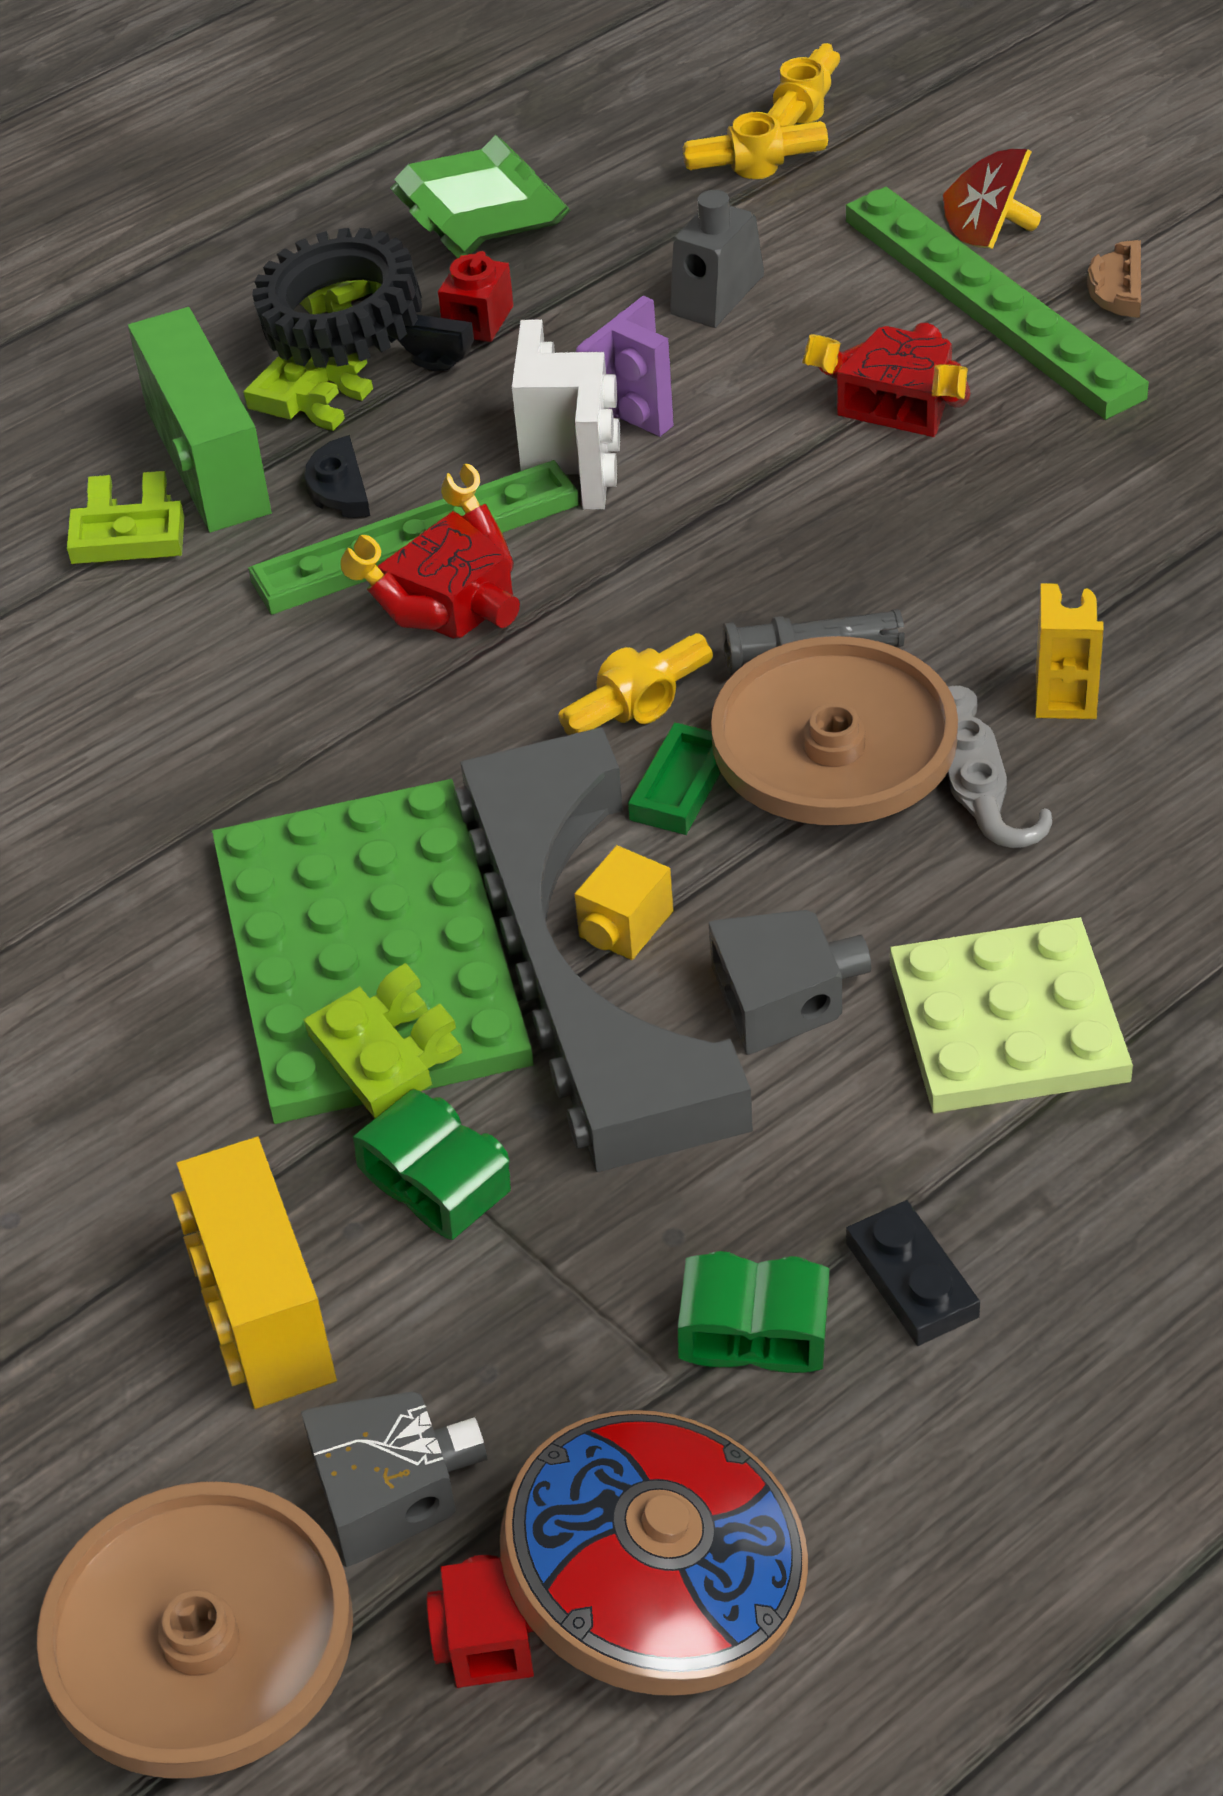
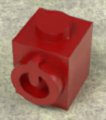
M479 251L476 254L461 255L454 260L450 266V273L438 290L441 318L472 322L474 339L492 342L514 306L509 263L494 261L486 256L484 251Z
M477 1555L464 1560L460 1564L441 1566L443 1590L427 1592L428 1620L435 1664L452 1662L457 1688L534 1677L529 1633L534 1631L518 1610L510 1594L504 1577L501 1558L493 1555Z

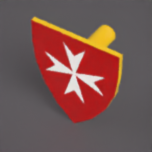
M1028 149L997 151L975 163L961 174L944 192L945 217L951 231L962 242L978 248L993 249L1005 218L1030 232L1037 228L1041 220L1040 213L1013 199L1032 151Z

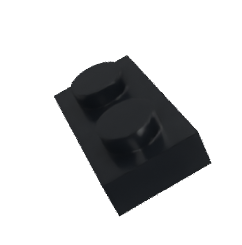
M908 1200L846 1227L847 1246L917 1347L980 1318L979 1298Z

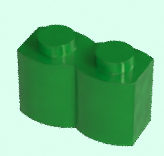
M411 1089L353 1136L357 1166L364 1175L387 1195L400 1202H404L425 1225L447 1239L454 1240L511 1191L510 1159L503 1145L488 1133L480 1135L471 1128L461 1125L457 1112L447 1101L440 1097L432 1099L421 1091Z
M725 1251L686 1258L678 1321V1358L689 1363L709 1367H738L752 1364L767 1370L786 1373H805L822 1370L824 1364L830 1268L795 1256L756 1263Z

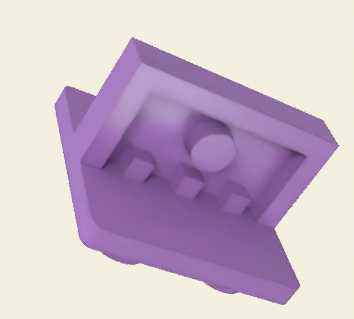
M642 296L592 336L585 339L576 348V352H604L606 374H615L617 382L616 408H609L613 410V418H621L630 424L661 437L674 426L668 338L656 333L654 301L646 296Z

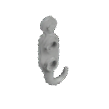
M963 686L948 687L954 698L958 714L957 749L952 765L946 774L951 793L975 817L983 835L995 844L1008 848H1024L1038 843L1048 835L1052 826L1051 811L1046 808L1042 809L1039 812L1038 822L1029 828H1013L1003 822L1000 812L1007 790V776L995 735L988 725L974 717L977 712V696L975 693Z

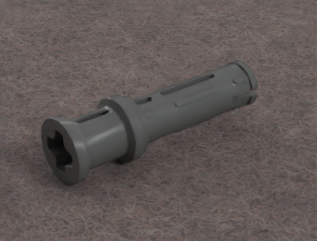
M893 609L888 612L791 624L789 618L784 619L783 616L773 617L769 624L736 627L734 622L724 623L722 637L727 670L729 675H733L744 664L770 649L798 640L816 637H856L901 647L904 645L905 633L899 632L897 628L904 627L902 614L899 609Z

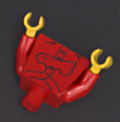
M919 323L912 331L889 326L879 327L865 342L844 352L839 351L841 343L835 339L812 334L808 337L802 363L817 366L821 372L837 380L838 416L935 437L945 403L950 407L960 408L970 398V388L967 382L968 368L952 360V344L948 339L942 338L939 329L932 324Z
M463 464L460 470V478L467 488L458 487L449 473H447L441 488L443 499L452 506L462 507L465 515L461 516L452 511L378 566H376V563L381 557V549L376 540L368 535L359 536L354 544V551L347 548L341 558L340 565L343 574L353 580L366 579L370 584L367 588L369 593L395 623L402 628L429 629L454 639L462 638L484 620H488L500 628H505L518 615L520 602L517 597L513 596L511 581L514 562L504 535L487 504L485 503L480 506L474 495L480 484V476L478 471L470 464Z

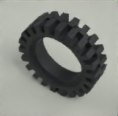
M349 228L338 229L337 238L330 240L327 231L316 234L318 243L310 245L306 238L295 242L298 252L293 253L284 248L277 253L279 263L268 261L263 267L265 275H257L255 280L256 288L253 289L252 296L265 339L273 352L278 351L280 358L287 361L293 356L295 364L305 366L311 357L315 368H326L330 357L335 358L337 367L349 365L348 355L357 353L360 361L371 358L368 348L375 346L382 353L391 347L388 336L400 341L407 335L405 326L413 327L418 320L416 312H421L422 295L407 247L403 248L402 242L396 237L390 240L388 233L379 231L372 237L369 228H359L355 237L351 236ZM355 280H366L382 284L373 295L345 310L328 314H306L294 311L295 307L306 297L332 284Z

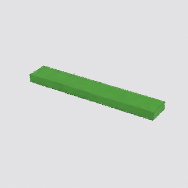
M555 460L480 485L474 494L480 506L485 503L487 504L502 533L579 506L577 489ZM444 499L248 567L251 583L270 614L273 615L367 581L366 579L353 580L343 574L340 565L341 558L346 549L350 548L354 551V544L359 536L368 535L379 544L381 557L376 563V566H378L452 511L461 516L465 515L462 507L452 506Z

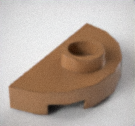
M1141 240L1115 244V251L1102 257L1098 254L1092 258L1088 268L1087 288L1090 297L1101 308L1121 316L1140 318Z

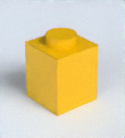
M616 845L575 892L579 937L587 940L598 949L610 950L633 960L673 912L670 868Z

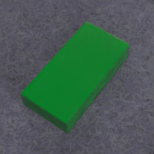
M674 722L628 802L630 821L687 835L721 773L713 753L712 731Z

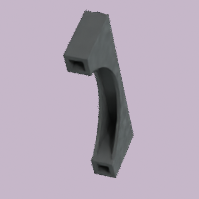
M603 727L460 761L464 786L454 789L455 800L463 823L473 822L475 829L469 831V839L478 867L485 865L489 867L490 873L484 874V881L493 911L504 909L506 917L500 918V928L509 956L519 953L522 963L516 964V973L525 1002L536 1000L539 1010L532 1011L538 1042L542 1050L551 1047L554 1050L556 1058L550 1059L549 1065L557 1096L559 1099L568 1096L571 1098L574 1108L567 1109V1118L576 1149L588 1147L596 1172H601L752 1132L751 1088L731 1039L712 1043L680 1035L647 1023L618 1008L596 993L571 969L559 953L547 929L546 921L549 903L557 880L571 855L609 814L623 811L620 770Z

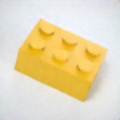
M257 1136L176 1162L184 1190L171 1194L183 1235L196 1232L184 1236L183 1239L195 1277H198L202 1289V1297L213 1331H216L220 1343V1351L232 1387L246 1383L254 1409H258L337 1382L319 1301L259 1137Z

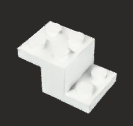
M521 320L512 382L521 471L555 460L565 474H580L583 510L605 509L607 487H616L617 457L616 453L610 452L620 451L619 418H613V410L609 409L616 408L617 405L616 375L606 374L604 352L555 353L554 342H544L542 320Z

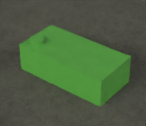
M190 307L128 324L146 410L209 533L272 514L255 425Z

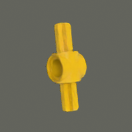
M823 43L819 49L813 51L809 58H793L781 65L780 84L773 94L774 105L767 113L779 121L780 127L795 125V123L813 122L823 115L824 96L831 87L830 75L840 63V54L833 51L831 44Z
M749 112L738 116L733 121V126L727 128V135L685 142L683 146L684 163L689 170L731 164L733 171L741 177L763 179L773 175L777 171L778 165H783L784 156L824 150L828 146L827 128L825 123L821 121L780 127L779 121L770 114Z
M695 633L660 653L651 648L638 653L630 647L621 648L613 652L600 667L596 681L597 689L560 710L558 718L564 727L565 733L571 735L592 730L613 718L621 723H626L634 718L641 724L652 723L666 713L674 700L676 681L712 660L713 652L707 644L706 638L700 633Z

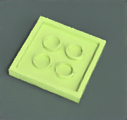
M1081 917L890 947L891 970L933 1113L1131 1082L1133 1064Z

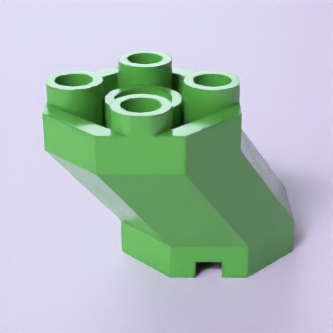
M497 135L481 150L408 164L394 179L396 183L390 188L410 208L409 212L430 233L434 230L442 237L440 239L442 243L457 258L461 255L472 254L488 239L557 225L571 211L560 197L535 174V171Z

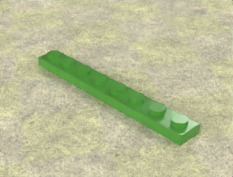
M885 186L879 190L871 191L867 195L846 204L847 223L1106 420L1147 400L1149 381Z

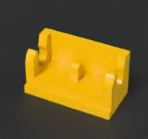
M1041 583L1036 658V718L1097 719L1104 628L1103 621H1097L1096 596L1090 589L1086 588L1081 596L1082 606L1066 608L1061 605L1062 594L1058 584Z

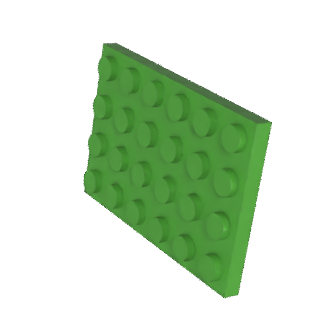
M452 779L212 830L274 1124L363 1104L308 1036L303 1019L359 986L369 998L375 996L379 984L385 976L404 963L420 979L421 988L416 993L426 1003L427 1009L430 1010L436 1005L441 1004L454 1019L456 1029L450 1033L461 1044L463 1052L447 1062L435 1064L428 1068L432 1085L425 1090L534 1066L531 1045L474 851L470 843L465 822L463 823L455 800V787ZM419 1018L410 1022L400 1023L394 1028L405 1039L411 1035V1030Z

